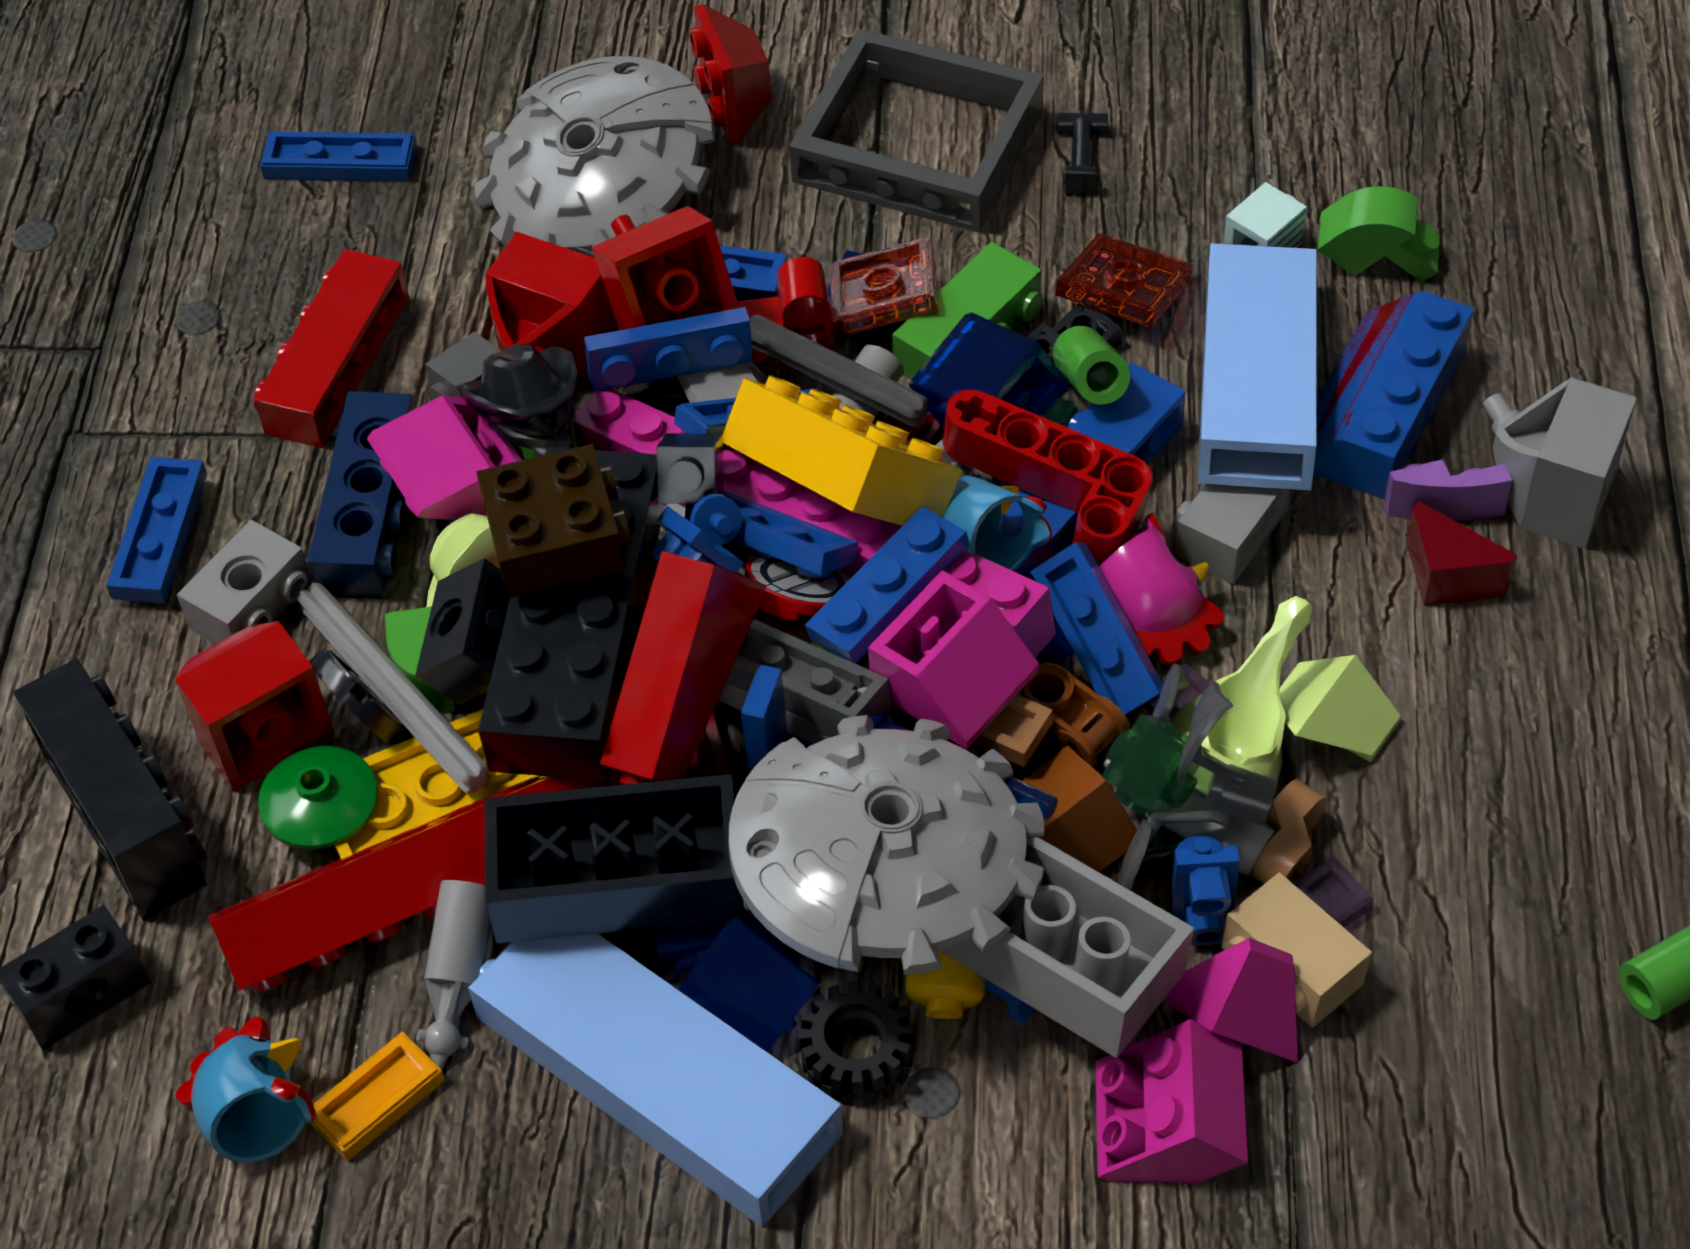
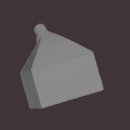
M1570 377L1521 412L1512 410L1504 396L1500 393L1493 394L1484 401L1483 407L1494 422L1492 424V431L1495 434L1493 444L1496 465L1504 464L1513 480L1508 503L1520 529L1586 549L1618 470L1637 397Z

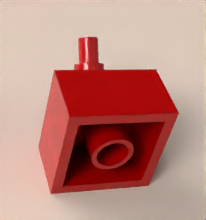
M689 206L637 228L629 215H621L610 224L616 237L592 246L619 330L739 308L713 221Z
M516 232L485 273L487 296L498 349L503 351L516 344L527 343L540 352L557 345L572 352L578 372L577 377L589 378L584 337L619 331L596 259Z
M279 621L248 627L228 636L190 658L175 677V682L200 746L233 792L271 771L279 762L291 754L311 748L334 735L314 668Z

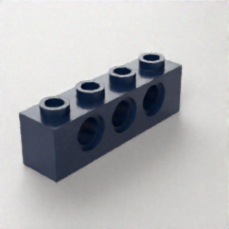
M348 391L307 559L313 583L322 584L333 597L383 599L387 578L396 575L398 550L395 541L397 533H404L406 530L407 505L405 497L390 474L381 466L380 459L367 438L373 430L415 409L412 394L353 391Z

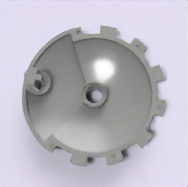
M610 56L583 61L550 74L524 91L525 93L517 99V108L521 112L512 120L505 132L490 131L482 147L484 157L492 159L489 176L475 183L474 192L480 209L494 205L500 219L493 225L490 231L502 246L506 247L515 233L520 232L570 250L573 247H579L593 252L592 246L616 237L610 226L615 218L627 214L637 228L667 215L676 206L685 192L700 195L710 174L709 168L697 166L700 145L715 142L716 129L714 120L698 88L681 72L666 64L632 56Z
M868 715L844 718L837 725L839 735L820 741L808 748L795 737L782 742L770 751L745 779L735 799L729 823L730 865L736 886L744 900V907L746 910L750 909L765 928L783 943L820 963L837 969L858 972L861 957L869 956L901 958L904 975L927 973L942 969V963L937 952L954 947L968 939H971L982 952L994 946L1010 932L1011 928L1001 921L998 916L1004 911L1013 896L1018 895L1034 901L1040 889L1044 867L1025 861L1026 838L1044 836V820L1038 803H1017L1009 787L1004 782L1013 777L1011 764L994 749L989 750L982 757L978 758L962 747L949 742L951 732L945 724L920 719L916 723L914 731L874 729L873 720Z

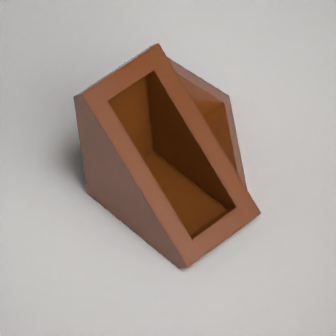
M1066 746L1020 782L1017 803H1038L1042 811L1044 836L1039 837L1040 839L1099 873H1102L1126 854L1137 831L1135 825L1107 780L1069 746Z

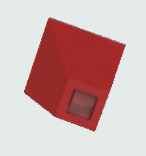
M704 4L694 6L696 27L689 29L693 53L700 61V65L693 66L695 83L702 95L708 94L709 96L707 98V105L712 114L715 128L722 126L729 144H736L742 140L772 98L769 61L754 29Z

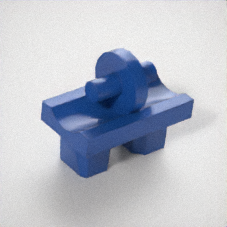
M710 494L701 498L691 512L690 521L668 506L657 518L659 522L669 529L650 554L658 561L662 551L713 564L737 573L744 564L739 558L721 546L729 543L741 528L742 515L740 508L730 498L722 494Z
M1204 835L1186 838L1179 843L1174 855L1170 914L1194 927L1192 946L1222 944L1225 920L1227 919V914L1234 909L1240 866L1238 845L1224 847L1218 840Z

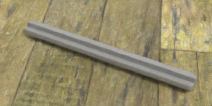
M311 583L307 589H300L297 594L300 610L464 792L469 794H475L480 787H486L491 780L487 764L407 676L395 666L385 652L331 593L320 583Z

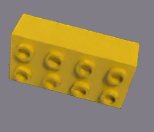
M768 376L766 384L743 378L723 431L724 444L858 514L902 526L922 506L941 517L944 516L963 471L941 460L945 450L912 438L910 444L906 443L909 436L908 432L877 421L876 426H873L875 416L848 405H843L841 410L839 407L842 400L827 393L810 389L809 393L801 392L798 395L800 391L799 386L774 376Z

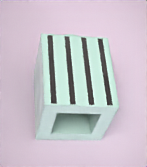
M1265 182L1226 216L1224 244L1297 248L1303 241L1307 206L1297 201L1293 196L1285 194Z

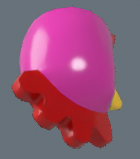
M1150 513L1144 519L1147 526H1143L1138 531L1136 537L1115 551L1099 568L1147 656L1150 657L1151 654L1158 656L1163 665L1171 666L1181 659L1183 648L1196 655L1205 653L1211 643L1207 630L1217 629L1224 622V614L1213 602L1204 598L1202 584L1209 570L1208 563L1203 562L1193 567H1185L1177 562L1166 545L1167 536L1162 523L1153 513Z

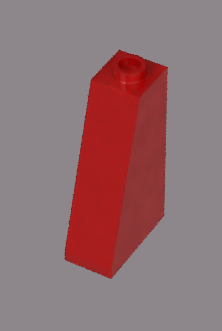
M662 551L600 761L602 765L622 771L619 779L620 783L633 784L684 778L733 667V663L763 599L767 585L713 564Z

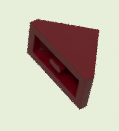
M1418 501L1412 509L1406 544L1424 606L1504 597L1510 588L1517 555Z

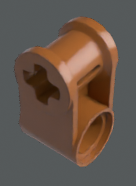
M1040 663L1039 671L1021 690L1020 696L1053 710V723L1042 739V742L1056 753L1069 746L1093 769L1098 763L1097 756L1113 741H1122L1130 732V724L1117 705L1109 699L1098 695L1058 664ZM1039 699H1051L1053 702H1042Z

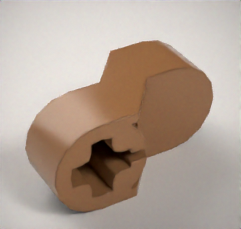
M1298 779L1291 781L1275 797L1267 817L1269 818L1267 820V823L1270 825L1269 827L1274 829L1276 834L1263 848L1252 869V877L1263 885L1280 872L1297 886L1307 875V869L1312 861L1311 856L1313 852L1310 850L1312 845L1309 834L1320 821L1328 802L1326 797Z

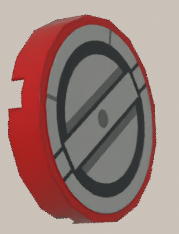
M755 556L748 560L744 577L767 585L759 609L783 620L797 621L799 614L814 616L851 579L852 575L841 568L832 571L828 577H808L798 573L796 565L786 561L763 559Z

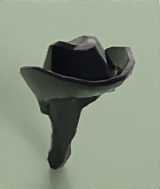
M516 344L501 352L491 354L483 361L482 378L480 380L463 382L456 386L466 404L485 417L489 426L511 443L532 449L538 456L545 455L547 447L574 448L572 427L576 413L572 394L576 387L578 372L572 352L557 345L538 352L530 344Z

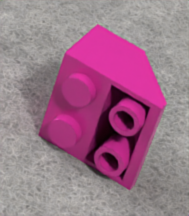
M442 395L373 430L367 438L378 455L381 466L390 474L405 497L408 508L418 518L458 520L471 513L486 516L476 471L522 460L511 442L490 427L485 417L466 404L463 398Z
M943 570L868 647L869 670L888 678L892 704L918 720L927 719L947 725L951 732L949 739L965 749L972 745L1039 671L1038 661L992 599Z
M1189 1019L1126 1047L1117 1058L1109 1055L1097 1060L1098 1178L1107 1182L1199 1183L1247 1164L1242 1046L1222 1035L1211 1032L1205 1026Z

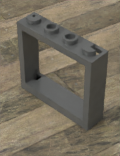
M858 29L789 146L792 182L980 232L1043 113L1044 75ZM867 60L878 62L879 64L867 62ZM865 74L1009 110L973 178L828 141V138ZM817 163L818 168L812 167V165ZM963 202L970 204V209L964 208Z

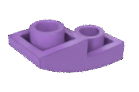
M1443 459L1421 465L1411 464L1389 473L1384 509L1389 516L1411 520L1412 509L1420 501L1456 522L1504 516L1513 480L1504 464L1483 469L1472 468L1453 476L1450 475Z

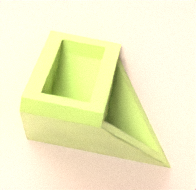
M1356 655L1299 662L1279 689V696L1286 714L1285 723L1295 736L1344 748L1369 762L1374 759L1401 719L1400 713Z

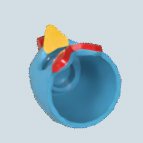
M969 475L959 478L950 504L943 516L944 519L967 532L970 543L967 551L1011 571H1015L1021 566L1033 548L1046 545L1052 539L1053 533L1048 521L1042 516L1047 508V505L1042 500L1033 496L1023 497L1018 495L1019 488L1016 486L999 487ZM1016 501L1023 512V528L1016 537H1007L1002 534V524L1006 512L1012 503Z
M253 1017L238 1032L232 1027L222 1029L214 1039L215 1047L211 1052H202L194 1058L189 1068L192 1072L190 1080L183 1083L176 1092V1100L190 1110H193L196 1123L210 1146L220 1156L241 1163L262 1161L279 1154L294 1142L303 1129L305 1122L312 1123L317 1118L311 1097L302 1086L290 1081L291 1065L301 1047V1041L298 1038L271 1042L268 1023L260 1017Z

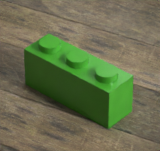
M990 242L935 294L936 310L911 316L892 334L893 355L897 357L904 367L903 376L942 399L946 398L959 384H966L974 375L977 367L991 353L999 352L1007 343L1010 335L1024 321L1029 322L1038 314L1043 303V295L1041 294L1042 269L1001 246Z

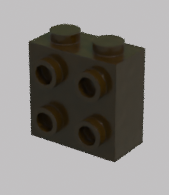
M593 444L476 471L507 599L625 571L621 546L632 544L626 516L623 509L612 511L610 501L618 499L611 465L599 467Z

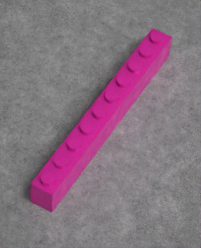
M613 389L595 392L575 411L576 418L573 424L578 447L593 444L595 450L657 454L656 447L666 433H685L674 424L675 417ZM723 444L724 490L859 542L856 563L842 568L852 576L902 527V525L852 512L732 447ZM967 550L945 571L991 598L1035 658L1056 635L1049 587Z

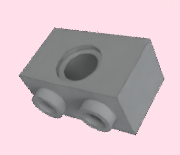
M250 520L177 594V598L189 629L216 644L245 628L274 622L292 603L298 601V592L300 589H307L312 583V579L302 547Z

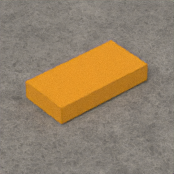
M402 1031L313 1104L317 1118L310 1124L348 1162L445 1081L443 1072Z

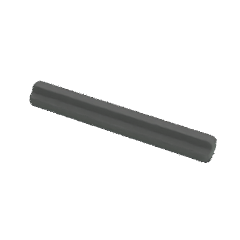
M761 315L751 317V343L753 348L910 426H918L927 415L929 406L925 396Z

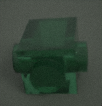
M1140 715L1132 729L1122 732L1113 742L1107 755L1111 762L1101 777L1118 788L1114 794L1118 801L1131 810L1144 815L1147 810L1171 811L1173 807L1179 808L1191 796L1197 785L1198 780L1194 777V774L1200 766L1191 762L1185 778V784L1178 783L1180 757L1188 735L1163 717ZM1202 746V753L1207 756L1209 750Z

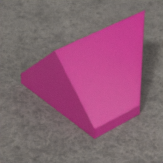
M1247 938L1186 970L1182 978L1163 1000L1192 1020L1205 1026L1211 1032L1298 1063L1295 971L1293 955Z

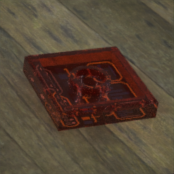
M1098 233L1057 279L1055 295L1153 328L1191 281L1194 265Z
M924 237L830 264L831 321L836 338L939 311L936 258L930 237Z

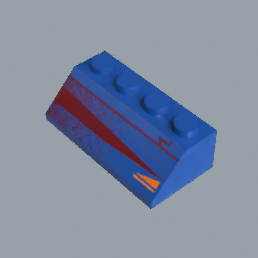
M1421 291L1366 311L1316 400V454L1313 474L1385 500L1389 473L1406 466L1466 352L1474 313L1473 307Z

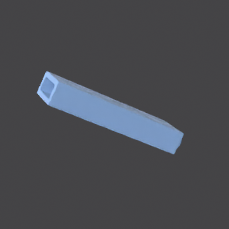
M1210 243L1197 483L1311 490L1316 454V249Z
M597 933L512 942L496 960H488L480 967L478 978L468 987L477 1019L762 1228L844 1134L840 1103Z

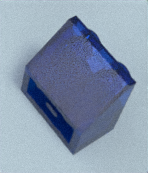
M973 312L963 316L908 383L913 391L927 398L930 413L943 429L948 401L955 393L962 390L974 389L982 391L1044 417L1070 384L1038 342Z

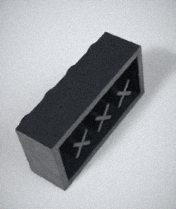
M76 658L14 690L13 694L45 761L141 919L144 921L206 887L207 883L199 863L206 860L207 855L194 831L191 829L194 827V823L178 795L171 797L165 788L168 783L152 754L150 753L145 756L139 747L142 745V742L128 716L125 713L119 715L113 707L117 703L102 675L99 673L90 678L79 659Z
M732 774L484 798L485 895L496 943L746 919L744 900L736 886L729 858V823L735 802Z

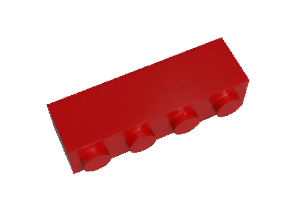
M344 249L335 265L327 269L320 290L312 303L304 307L299 325L290 340L284 342L280 347L277 361L266 380H261L256 387L254 407L258 411L264 434L318 448L324 447L343 413L348 391L355 392L409 299L400 261Z

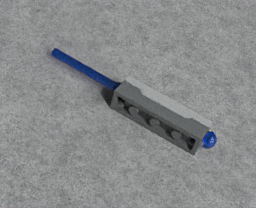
M755 619L752 621L718 698L719 701L742 711L756 670L761 665L782 670L788 733L805 741L816 744L839 735L837 725L842 719L853 716L868 715L873 720L874 729L911 731L895 723L888 678ZM1015 777L1004 781L1017 803H1038L1044 819H1049L1054 814L1058 804L1056 796Z

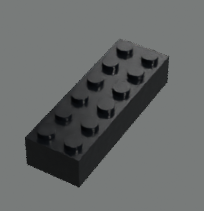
M547 447L545 455L572 448ZM595 450L599 467L611 465L618 499L610 501L612 511L624 510L632 544L621 546L625 571L510 598L478 729L489 772L608 781L611 767L600 764L640 628L654 557L650 554L657 546L661 522L657 518L665 508V504H658L657 454Z

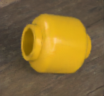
M941 951L937 953L942 963V969L927 973L905 975L906 995L913 1002L926 1006L925 1015L932 1018L963 1017V1008L979 1004L986 993L985 978Z

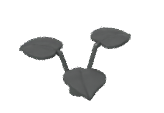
M1176 663L1172 665L1165 678L1159 701L1150 720L1146 757L1153 759L1161 739L1182 752L1178 769V783L1185 784V778L1191 762L1213 772L1205 801L1214 803L1215 809L1214 811L1153 812L1148 819L1144 818L1127 849L1119 873L1118 884L1130 891L1147 846L1162 825L1167 823L1214 822L1226 826L1229 816H1233L1263 826L1277 788L1278 779L1233 764L1228 765L1202 750L1201 744L1208 733L1226 711L1233 707V704L1222 694L1219 683L1210 681L1202 693L1194 710L1186 741L1172 733L1169 720L1170 710L1174 701L1186 689L1190 688L1183 667Z

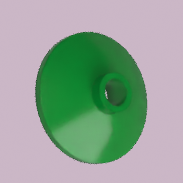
M333 746L311 747L291 754L269 772L259 792L258 807L266 829L280 842L299 849H324L345 842L356 835L368 823L377 805L378 786L371 767L357 754L344 748ZM322 784L320 787L316 789L309 790V788L314 785Z

